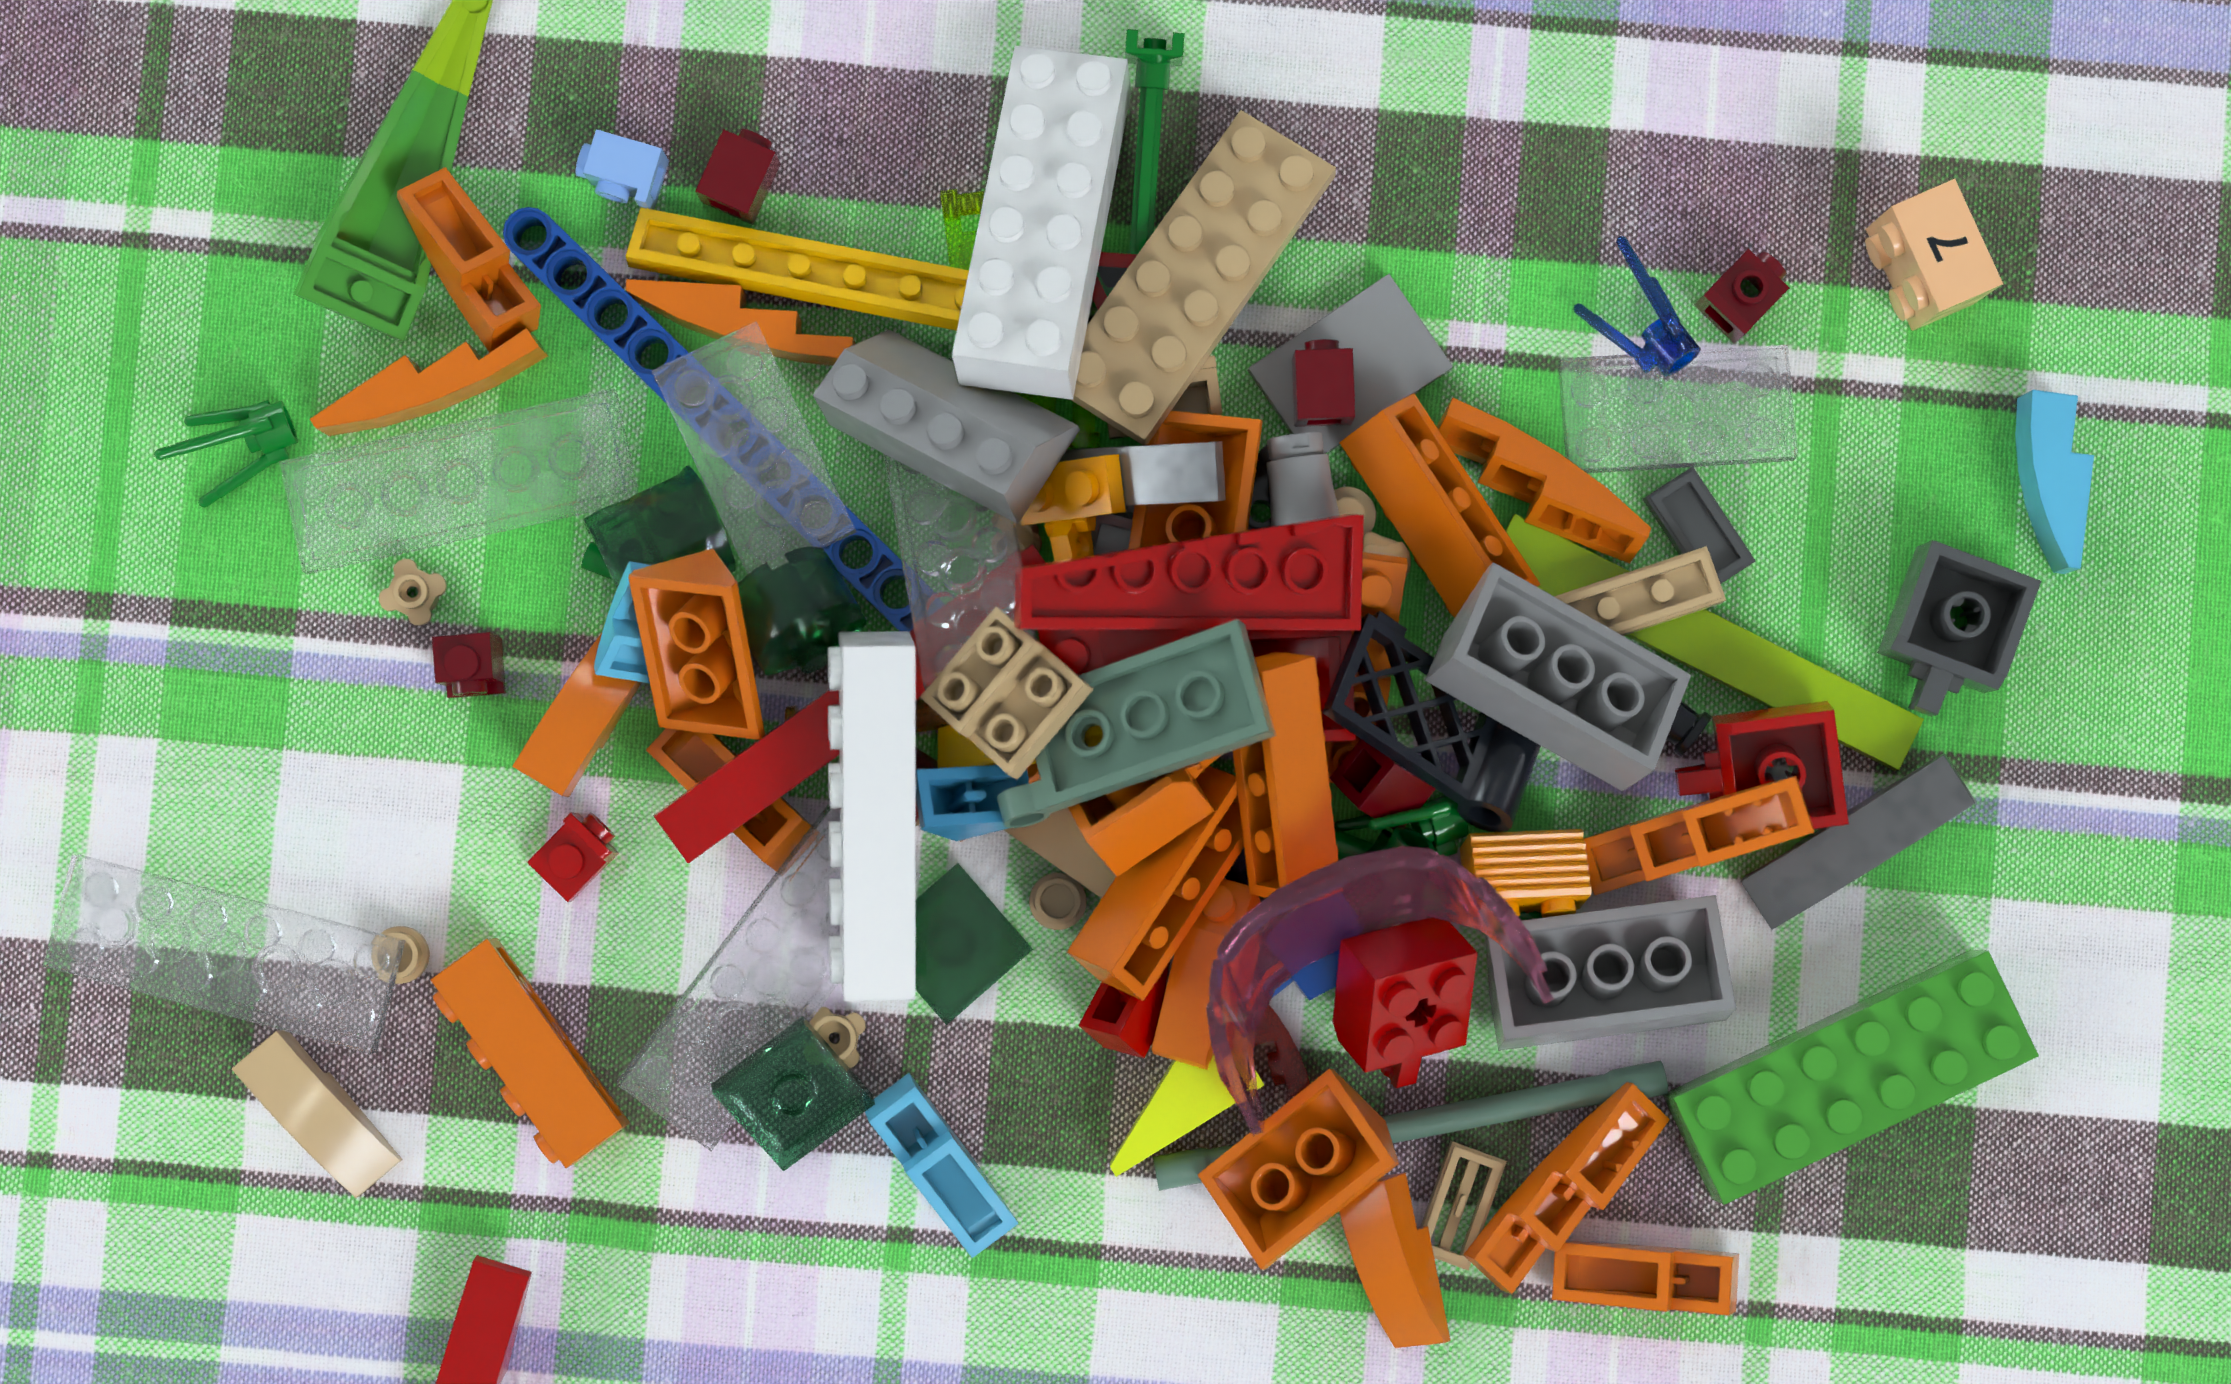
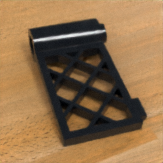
M1379 611L1374 615L1368 613L1362 616L1361 631L1354 630L1322 713L1458 804L1457 811L1467 823L1488 832L1508 831L1514 823L1541 745L1480 712L1474 730L1464 733L1454 701L1459 699L1432 684L1431 686L1436 698L1419 702L1409 671L1418 669L1427 675L1434 657L1406 639L1404 636L1407 629L1383 612ZM1370 638L1384 646L1391 668L1374 672L1367 651ZM1394 676L1404 707L1388 711L1377 680ZM1363 685L1372 716L1362 717L1344 705L1352 686ZM1439 706L1449 737L1433 741L1422 710ZM1408 715L1418 746L1408 748L1398 741L1391 722L1392 718ZM1452 745L1460 767L1456 779L1443 771L1436 752L1437 748Z

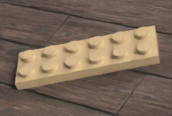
M1240 110L1087 325L1072 401L1141 445H1147L1335 178L1336 167Z

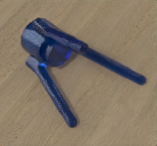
M1619 236L1616 240L1617 246L1659 317L1658 320L1643 331L1641 338L1644 340L1645 345L1643 348L1639 347L1581 303L1574 305L1573 310L1575 314L1585 320L1591 327L1634 358L1644 373H1648L1657 367L1663 376H1671L1691 363L1700 353L1701 348L1681 323L1657 278L1649 276L1625 236Z

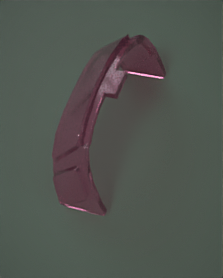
M1402 846L1349 856L1315 870L1277 889L1233 924L1217 949L1218 958L1213 960L1210 976V1002L1207 1003L1206 1013L1218 1074L1240 1108L1253 1136L1262 1133L1265 1125V1117L1257 1090L1254 1063L1255 1031L1274 991L1305 966L1339 950L1342 939L1428 918H1437L1475 928L1497 942L1524 970L1538 990L1544 1004L1554 1000L1542 975L1548 969L1529 931L1487 880L1482 877L1477 879L1462 865L1444 855L1440 856L1434 850Z

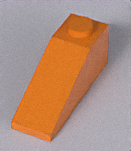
M1223 879L1175 952L1151 1049L1153 1054L1202 1069H1208L1266 917L1259 896L1250 894L1249 885Z

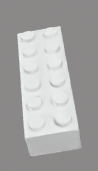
M1014 46L952 352L959 385L1073 400L1131 96L1128 59Z
M909 631L839 632V647H828V682L830 690H839V705H828V740L830 741V750H839V763H828V796L830 798V809L840 808V821H829L830 866L840 867V878L829 879L831 926L840 925V936H829L831 984H842L844 1001L915 1000V644Z

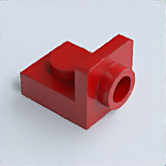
M570 812L562 820L565 824L527 861L567 902H572L619 854L609 844L615 835L591 812L585 818L579 813Z

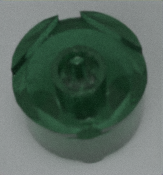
M802 547L784 553L789 563L771 571L766 562L746 575L737 584L749 649L765 675H774L797 667L805 674L817 671L828 664V647H836L839 644V632H860L867 624V620L833 561L821 547Z

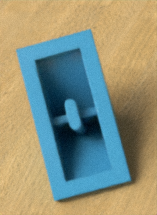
M998 765L915 770V795L920 829L954 841L1008 829L1004 826L997 796L1007 789L1029 784L1027 769L1018 780L1009 776Z

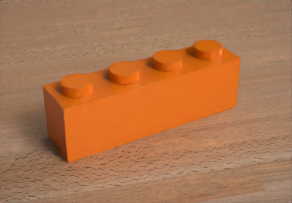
M1415 393L1383 409L1339 442L1350 458L1354 469L1362 476L1381 505L1385 516L1393 523L1412 552L1416 563L1424 570L1453 617H1456L1488 566L1493 562L1536 587L1540 585V582Z
M1275 651L1255 657L1254 659L1276 736L1233 750L1249 892L1251 895L1291 902L1341 884L1315 656Z
M1210 766L1205 768L1197 776L1196 780L1215 811L1118 877L1116 876L1067 950L1071 957L1099 981L1144 1001L1244 848L1236 776Z
M498 938L485 939L430 979L438 990L433 995L436 1005L451 1023L459 1019L472 1037L466 1042L469 1051L485 1070L493 1067L505 1083V1086L500 1089L502 1097L517 1116L521 1117L526 1113L539 1131L533 1136L541 1152L551 1163L554 1164L560 1160L566 1169L580 1161L630 1124Z

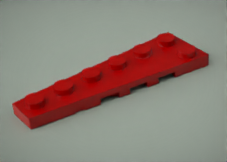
M1344 514L1015 568L1014 628L1208 630L1238 619L1245 624L1246 630L1361 631L1364 515Z

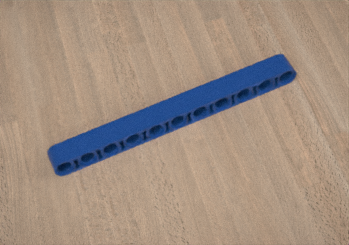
M525 207L510 214L504 224L503 236L506 245L518 260L898 631H911L947 605L546 213L538 208ZM533 226L545 227L547 235L542 246L534 250H524L521 248V236L525 230ZM573 265L585 266L587 277L582 286L573 290L561 288V275L565 269ZM614 304L625 305L628 315L624 324L617 329H604L600 322L604 310ZM655 343L666 345L669 353L664 365L652 370L642 367L641 355L646 347ZM696 382L706 384L709 387V397L703 406L697 409H687L682 406L681 395L685 387ZM733 422H743L749 425L750 436L746 444L737 449L724 447L721 436L725 427ZM782 461L790 465V479L783 487L770 489L762 484V471L768 464ZM817 500L830 504L832 515L825 526L811 529L803 525L802 513L806 505ZM855 540L866 541L872 545L873 549L870 562L859 569L845 566L842 559L843 550L846 545ZM893 580H906L912 584L914 589L913 599L909 605L901 609H893L886 606L882 596L887 584Z

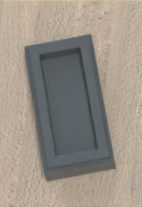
M1693 466L1642 499L1679 555L1707 546L1720 584L1756 561Z

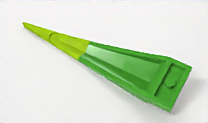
M493 0L451 1L313 242L315 244L294 291V295L398 341L405 340L425 293L431 263L397 199V191L445 167L451 173Z

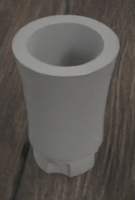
M1320 431L1305 432L1268 439L1267 449L1271 461L1266 462L1270 495L1271 526L1340 515L1331 477L1329 455L1323 454L1322 433Z

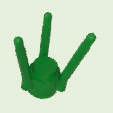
M269 400L248 407L189 415L184 419V423L188 427L239 421L240 425L157 449L154 452V457L157 460H163L243 437L251 453L262 450L264 455L214 487L213 490L199 499L198 504L206 508L270 465L289 459L286 447L297 444L298 438L283 401L270 404Z
M1446 795L1426 801L1420 808L1378 818L1363 815L1334 823V828L1342 832L1368 827L1372 830H1378L1410 823L1413 830L1425 836L1432 843L1435 850L1433 857L1437 860L1456 854L1458 851L1454 840L1468 835V823L1459 815L1457 811L1458 804ZM1381 885L1357 903L1359 911L1363 912L1368 909Z

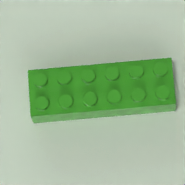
M1970 949L1669 1091L1663 1097L1711 1199L1725 1205L2039 1057L1989 950Z

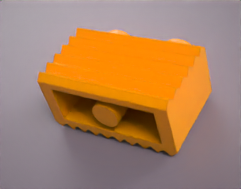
M1583 830L1469 833L1459 849L1468 914L1472 916L1476 914L1485 915V919L1490 922L1510 921L1518 918L1521 912H1541L1542 918L1576 914V910L1583 906L1592 892L1590 875L1588 873L1589 865L1586 862L1587 853L1585 852L1586 843L1583 840Z

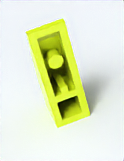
M1227 1024L1223 1027L1207 1070L1179 1061H1172L1110 1161V1168L1116 1177L1264 1086L1263 1081Z

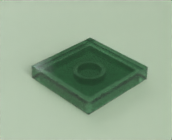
M959 863L915 900V990L947 1025L1033 950L1030 944Z
M804 1016L800 1017L711 1084L712 1094L783 1172L875 1104L873 1094Z

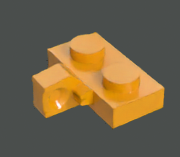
M1119 454L1058 462L1021 518V526L1045 523L1044 527L1047 536L1050 538L1054 561L1094 555L1091 531L1095 530L1096 516L1126 512Z

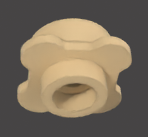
M402 559L394 565L393 571L395 576L389 587L380 592L379 603L386 611L397 610L407 615L409 621L414 625H425L432 618L431 611L436 607L439 596L446 592V581L438 573L427 574L419 570L413 560ZM409 588H417L418 594L416 597L411 598L408 596Z
M827 1007L815 1009L809 1017V1021L813 1026L810 1041L803 1048L806 1059L811 1063H819L822 1060L837 1062L842 1069L854 1067L860 1059V1054L857 1051L858 1038L866 1029L863 1017L858 1013H850L847 1016L833 1014ZM833 1032L840 1035V1041L836 1044L831 1043L829 1040V1036Z

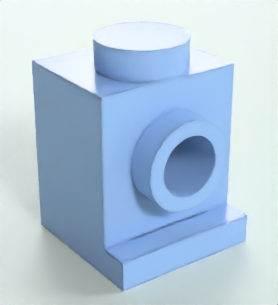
M596 129L592 144L584 143L580 150L576 164V176L588 179L591 185L596 186L595 193L603 198L619 203H628L629 196L635 197L634 200L639 207L654 210L669 160L662 148Z

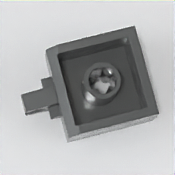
M1934 540L1916 547L1877 652L1910 665L1908 676L1918 679L1908 708L1932 717L1938 715L1947 691L1957 694L1962 685L1982 693L1999 690L2008 675L2041 580ZM1960 606L1964 612L1959 614V616H1966L1967 624L1966 626L1956 628L1953 624L1955 619L1950 618V610Z

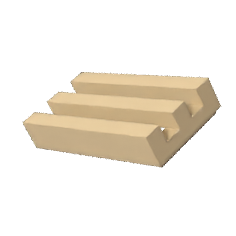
M1450 1140L1420 1227L1428 1226L1431 1239L1460 1157L1468 1159L1438 1246L1432 1245L1435 1259L1469 1271L1471 1262L1463 1254L1484 1228L1507 1161ZM1482 1164L1490 1168L1461 1251L1457 1254L1450 1251L1479 1166Z

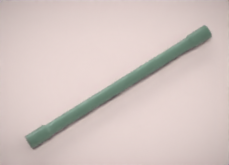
M1660 1060L1612 1069L1601 1075L1381 1117L1387 1123L1392 1142L1398 1143L1599 1105L1605 1102L1626 1082L1633 1083L1647 1098L1667 1095L1668 1083L1663 1063ZM1235 1144L1211 1149L1196 1148L1153 1156L1159 1191L1202 1183L1197 1174Z

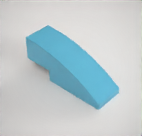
M2031 390L2017 398L2015 438L2018 473L2025 507L2037 541L2053 573L2067 574L2081 569L2094 455L2071 452L2078 396Z
M910 1073L863 1106L869 1123L903 1165L908 1177L972 1258L1019 1224L974 1158Z

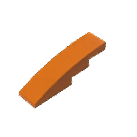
M626 279V292L637 303L687 329L741 349L795 362L833 366L844 349L856 344L853 337L801 334L802 320L797 311L746 308L747 295L741 285Z
M526 328L483 358L467 342H464L422 371L417 363L404 355L310 418V421L317 430L327 436L387 427L444 410L497 387L548 357V354L537 338Z
M1452 397L1436 427L1455 454L1483 464L1477 483L1529 503L1524 522L1626 563H1631L1649 537L1651 527L1607 487L1559 452L1508 422Z
M1792 776L1584 837L1583 840L1586 843L1585 852L1587 853L1586 862L1589 865L1590 885L1592 886L1594 896L1641 881L1646 880L1648 882L1697 866H1707L1812 834L1815 831L1797 777Z
M1626 1082L1586 1117L1534 1169L1501 1206L1463 1256L1500 1290L1513 1294L1545 1249L1558 1252L1591 1207L1604 1210L1670 1119L1633 1083Z

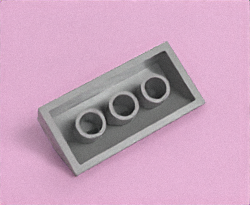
M891 330L884 331L844 349L813 394L830 426L1017 524L1080 431L1078 425L1013 392L959 385L954 362Z
M1493 562L1488 566L1445 632L1425 681L1615 788L1624 791L1654 772L1691 674Z
M1716 895L1485 926L1489 997L1498 1051L1726 1021L1736 1010Z

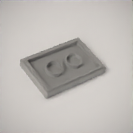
M1387 274L1250 366L1248 372L1290 434L1320 431L1323 438V454H1327L1339 446L1340 441L1380 411L1413 393L1416 394L1449 372L1453 366L1391 275ZM1321 339L1338 340L1339 348H1353L1356 416L1351 425L1294 427L1292 357L1295 350H1305V342Z

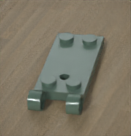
M1236 619L1079 675L1093 688L1092 692L1035 758L1041 780L1007 789L997 796L1003 823L1007 828L1030 826L1047 819L1050 813L1276 736L1245 624ZM1092 726H1100L1103 731L1101 742L1093 747L1087 746L1085 743L1087 730Z

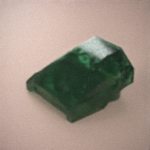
M690 465L684 467L678 475L643 490L630 498L601 508L584 518L587 532L591 534L616 589L629 561L654 565L713 548L731 573L736 570V562L723 525L701 479Z

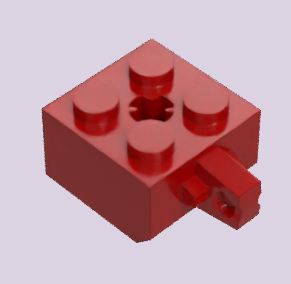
M1828 701L1712 716L1716 750L1703 752L1705 764L1675 768L1677 790L1680 796L1709 793V800L1774 782L1775 780L1771 773L1765 772L1767 766L1771 768L1774 766L1771 761L1777 758H1784L1788 765L1794 766L1792 773L1787 770L1784 773L1787 778L1797 777L1813 828L1849 825L1835 712Z
M1443 914L1342 939L1340 941L1332 1020L1338 1041L1365 1073L1380 1069L1382 1074L1391 1080V1084L1396 1089L1415 1084L1422 1057L1466 1045L1478 952Z

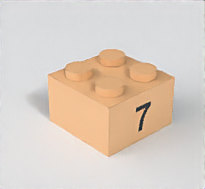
M1952 179L1891 206L1866 228L1869 236L1865 239L1868 255L1877 269H1884L1893 288L1889 290L1892 308L1901 321H1908L1912 331L1975 304L2003 285L1956 179Z

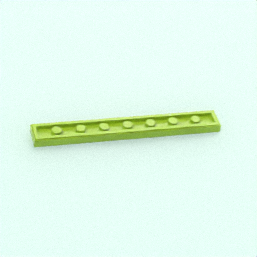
M1517 514L1512 516L1505 530L1540 582V585L1537 587L1552 596L1630 572L1561 536L1524 522L1525 518ZM1706 609L1625 635L1768 708L1828 701L1835 712L1838 743L1894 771L1900 770L1924 721L1923 718Z

